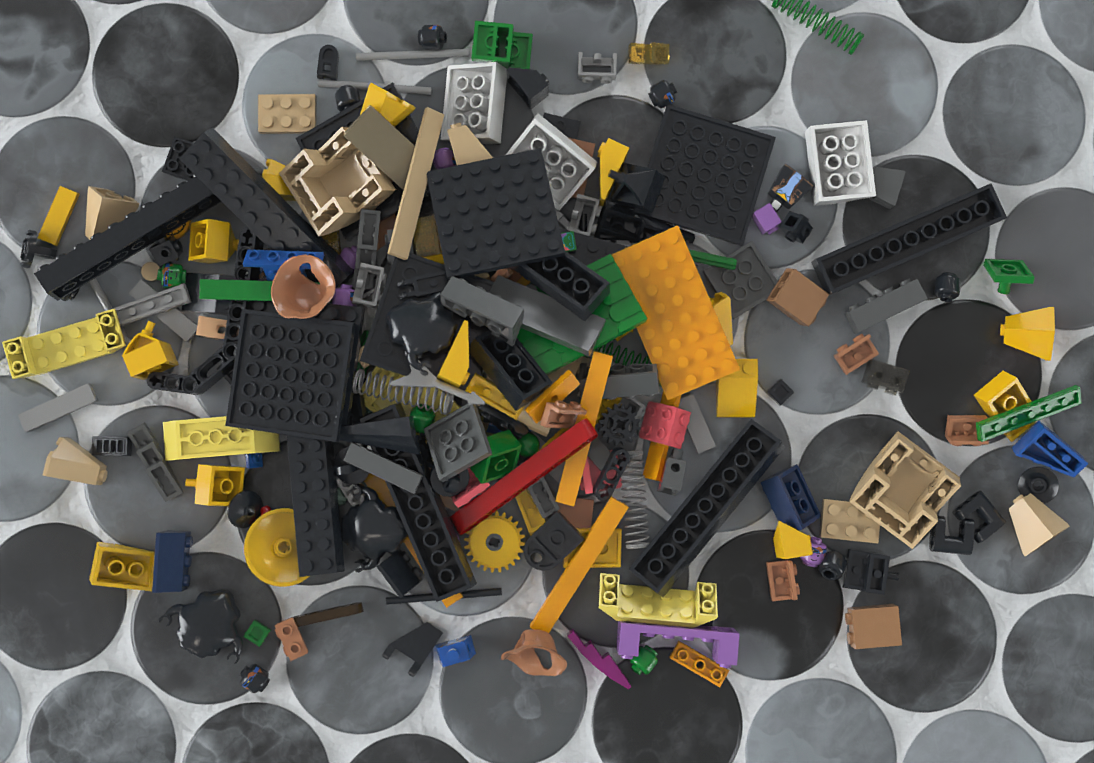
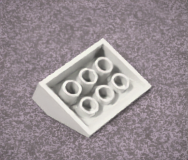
M497 62L448 66L443 109L444 119L441 129L442 141H450L447 132L448 129H451L450 125L461 123L462 126L466 125L481 144H501L507 68Z
M538 113L506 155L541 148L554 206L560 211L596 168L597 161Z
M867 120L813 125L805 131L810 180L814 184L812 188L814 206L836 204L876 196Z

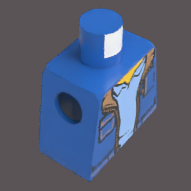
M471 635L436 644L442 667L470 660L476 654Z

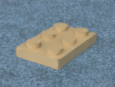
M258 94V132L260 134L305 133L316 127L315 94Z
M823 499L819 537L868 543L879 542L880 524L849 501Z

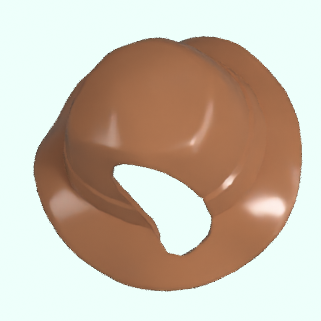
M298 255L285 261L278 269L271 286V298L274 307L284 318L306 319L314 317L335 294V279L331 270L321 259L312 255ZM304 263H309L312 273L320 284L305 277L299 270L300 266Z
M528 629L523 631L514 649L504 652L501 656V660L508 659L526 674L534 676H558L567 667V661L558 654L552 636L542 630ZM534 648L550 652L552 659L551 668L543 667Z

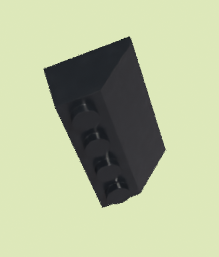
M488 330L474 338L469 347V352L514 410L517 411L533 401L553 382L518 338H516L515 344L511 346L507 343L508 339L501 335L496 337L491 334V330Z

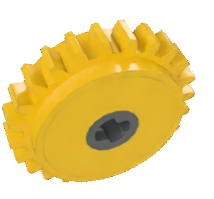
M496 511L495 515H490L472 528L471 531L466 532L469 537L464 538V541L468 542V545H465L464 548L470 550L466 555L473 556L471 562L477 561V568L483 565V571L491 568V573H493L494 569L498 568V571L501 572L502 567H505L506 570L509 569L508 564L514 566V559L520 560L518 553L524 552L520 546L525 545V542L521 541L525 535L519 533L523 530L522 527H516L519 522L515 521L513 523L511 521L513 516L506 518L505 512L502 516H499V512ZM491 537H494L495 539L499 538L500 542H498V546L490 544L489 541L492 540Z

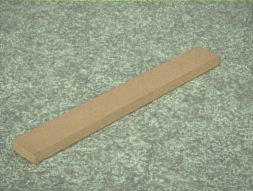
M429 107L424 110L387 254L403 260H407L428 182L427 172L431 170L444 119V114Z

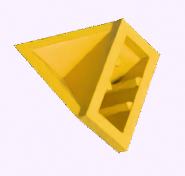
M778 521L773 537L776 558L790 559L813 554L810 535H806Z

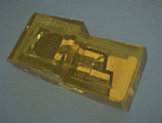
M654 42L650 44L630 43L629 63L668 64L669 44Z

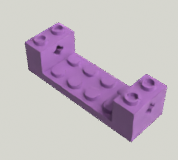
M618 621L616 650L618 655H622L621 658L633 659V656L638 657L640 633H643V636L655 637V634L663 635V638L667 639L681 636L683 640L694 641V638H701L703 642H713L712 658L720 667L731 668V665H737L739 633L734 628L701 625L691 628Z

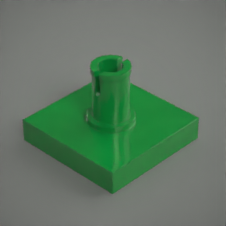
M985 259L983 266L992 280L999 282L997 291L1000 294H1009L1012 283L1033 284L1035 277L1023 260Z

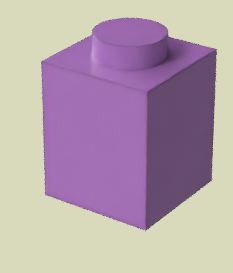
M770 203L752 214V219L762 235L767 232L769 235L779 229L778 225L782 222Z

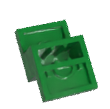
M475 21L471 59L472 61L497 62L507 69L509 67L530 69L533 34L514 32L513 24Z

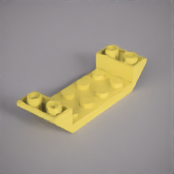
M116 309L97 313L95 318L28 338L20 336L2 342L12 379L48 373L112 354L126 346Z
M226 416L163 422L165 461L279 452V434L225 426Z
M600 573L599 608L616 621L695 628L718 617L717 584L697 582L695 591L670 589L662 597L647 586L619 584L620 575Z

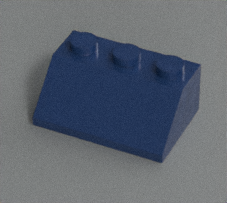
M798 464L760 482L778 521L799 531L821 517Z
M167 530L156 533L152 593L182 592L189 587L191 578L188 575V568L192 563V557L189 555V552L193 545L191 531Z

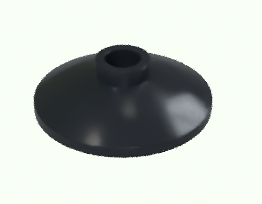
M1032 467L1024 471L1020 476L1018 490L1020 495L1025 497L1032 494L1045 504L1057 495L1059 482L1051 470L1045 467ZM1040 481L1041 484L1040 486L1036 487L1034 486V482Z
M250 490L236 494L230 501L227 510L230 523L237 528L250 527L261 516L260 510L263 507L261 497Z

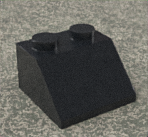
M511 67L506 70L508 83L530 109H533L548 97L549 80L543 73L539 74L537 70Z
M400 549L377 566L399 598L403 597L423 580L421 578L423 574L417 566L413 567L409 562L411 560L409 555Z

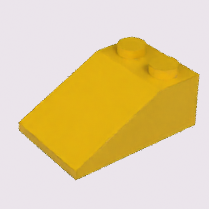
M608 138L606 143L602 142L597 155L599 158V206L602 207L615 182V179L608 177L609 171L614 170L619 173L629 151V147Z
M466 320L462 323L437 376L438 379L457 388L461 384H466L470 375L467 372L469 368L468 321Z
M736 359L740 370L716 380V417H755L758 359Z
M1005 371L1000 372L974 394L978 403L989 417L1032 402L1018 378ZM1035 422L1004 433V435L1013 442Z
M97 542L89 580L92 585L152 591L155 552L119 544Z

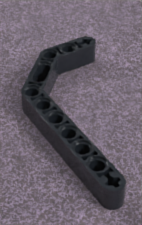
M248 227L243 228L240 233L233 280H259L260 267H243L247 250H263L264 243ZM230 300L223 347L188 376L152 372L147 377V385L155 390L191 395H201L234 368L235 356L233 352L237 347L238 336H236V332L240 327L241 320L239 313L242 309L251 310L252 301ZM222 360V366L211 376L207 377L208 371Z

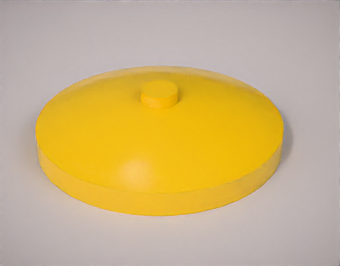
M280 508L271 510L255 520L249 528L244 541V556L251 572L264 583L278 587L296 585L309 578L310 576L299 577L293 509Z

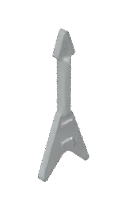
M410 365L412 371L409 375L390 382L392 386L436 387L467 400L468 404L485 405V402L474 391L469 393L438 380L425 366L422 369L428 371L426 376Z

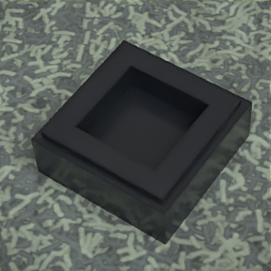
M779 379L767 393L781 406L794 391L782 379Z

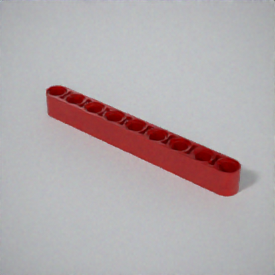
M588 418L575 424L450 517V520L459 535L470 531L596 439L598 433Z

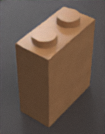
M786 268L766 301L799 325L810 326L816 320L819 310L826 304L829 294L796 269Z
M884 604L847 608L848 613H845V621L849 625L847 641L848 644H851V647L854 649L902 645L899 608L897 605Z

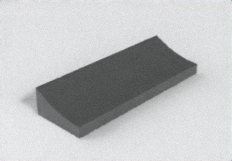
M499 275L489 293L497 294L510 303L519 304L524 309V319L520 328L589 357L606 323V319L591 314L586 321H583L552 297Z

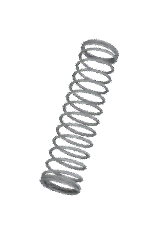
M359 369L353 380L352 388L356 394L360 393V395L366 393L368 397L373 395L375 398L381 396L382 400L388 398L390 402L395 400L397 404L403 401L404 405L409 403L412 407L418 405L419 409L425 406L427 411L432 408L435 413L440 409L441 414L449 415L453 406L454 395L447 393L442 412L441 407L445 396V391L442 390L440 405L436 411L434 410L438 388L434 390L432 405L429 409H427V400L431 388L426 390L425 402L422 407L419 406V400L423 387H419L415 405H412V397L416 387H411L408 403L404 401L408 387L406 389L403 387L402 399L398 402L397 395L400 386H396L395 397L390 400L389 394L393 387L390 382L394 381L393 376L390 378L388 393L385 398L382 397V392L386 384V375L382 378L380 394L378 396H375V390L379 382V373L375 375L373 392L368 395L367 390L372 379L371 371L367 375L365 391L363 393L360 390L363 386L365 371Z
M643 450L627 451L629 455H632L630 458L643 455ZM630 459L629 461L640 462L627 464L626 468L639 470L623 472L622 476L641 477L622 480L621 483H633L641 485L625 487L621 490L642 492L622 496V498L643 499L639 501L624 503L628 506H642L643 508L627 510L626 513L645 515L625 518L624 521H643L645 523L625 526L624 528H636L646 530L634 533H627L625 534V536H644L647 538L626 541L625 543L630 544H626L625 546L627 549L646 548L649 545V543L638 541L649 539V536L639 533L647 532L649 529L646 527L635 526L647 524V520L637 518L645 517L648 514L645 512L633 511L646 509V505L634 503L643 502L647 499L644 497H632L635 495L646 493V491L641 489H631L644 486L645 483L630 482L633 480L642 479L645 476L640 474H629L643 471L644 468L628 467L630 465L643 463L644 461L638 459Z

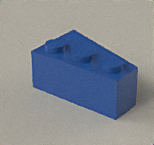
M1040 421L1012 447L1016 456L1048 466L1071 477H1075L1088 465V462L1081 454Z

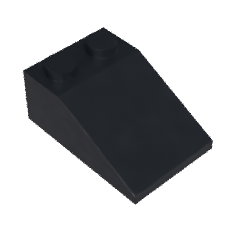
M187 273L185 284L191 303L182 305V311L228 316L230 300L199 299L200 279L233 280L234 276Z

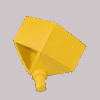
M213 219L192 222L188 261L207 264L228 261L232 254L238 250L239 239H235L230 222Z
M151 321L147 322L145 329H142L141 333L134 336L122 354L130 376L141 380H146L152 372H164L179 365L171 344L152 337V331L156 323Z
M198 464L197 478H186L185 486L196 488L195 504L229 506L232 498L243 491L245 467Z

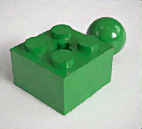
M510 430L488 436L487 439L492 455L471 466L470 469L481 484L504 477L516 468L519 454L523 457H531L538 452L540 447L539 439L533 433L528 432L527 435L517 440Z

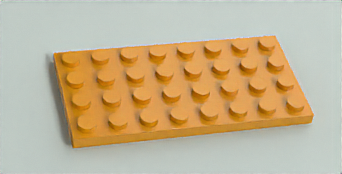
M678 225L612 254L615 263L647 317V321L636 328L651 363L657 364L658 379L667 400L740 370Z

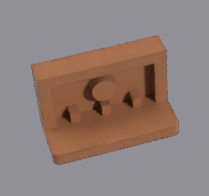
M861 333L852 339L854 342L849 346L844 344L836 349L838 353L833 356L845 375L879 354L869 339L871 338L870 334L863 335Z
M556 400L555 403L547 402L540 425L545 428H571L575 425L577 415H586L587 410L582 408L580 403L570 401V403Z
M948 415L945 437L954 446L969 444L981 446L982 444H989V440L981 442L977 439L976 422L988 417L986 415Z
M789 559L766 562L771 601L798 600L797 595L800 594L798 583H795L794 576L797 575L796 564H793Z
M293 617L274 625L276 635L281 639L284 653L289 657L290 661L309 652Z

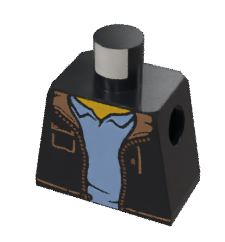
M785 163L768 192L774 198L770 204L775 212H778L782 206L790 209L814 187V184Z

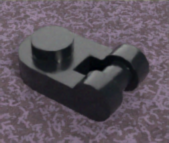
M325 45L320 49L317 79L330 78V80L337 81L339 53L333 45ZM325 65H330L331 70H325Z

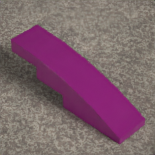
M574 629L567 633L568 638L580 653L597 669L625 688H631L630 682L609 652L601 656L591 640L584 644Z

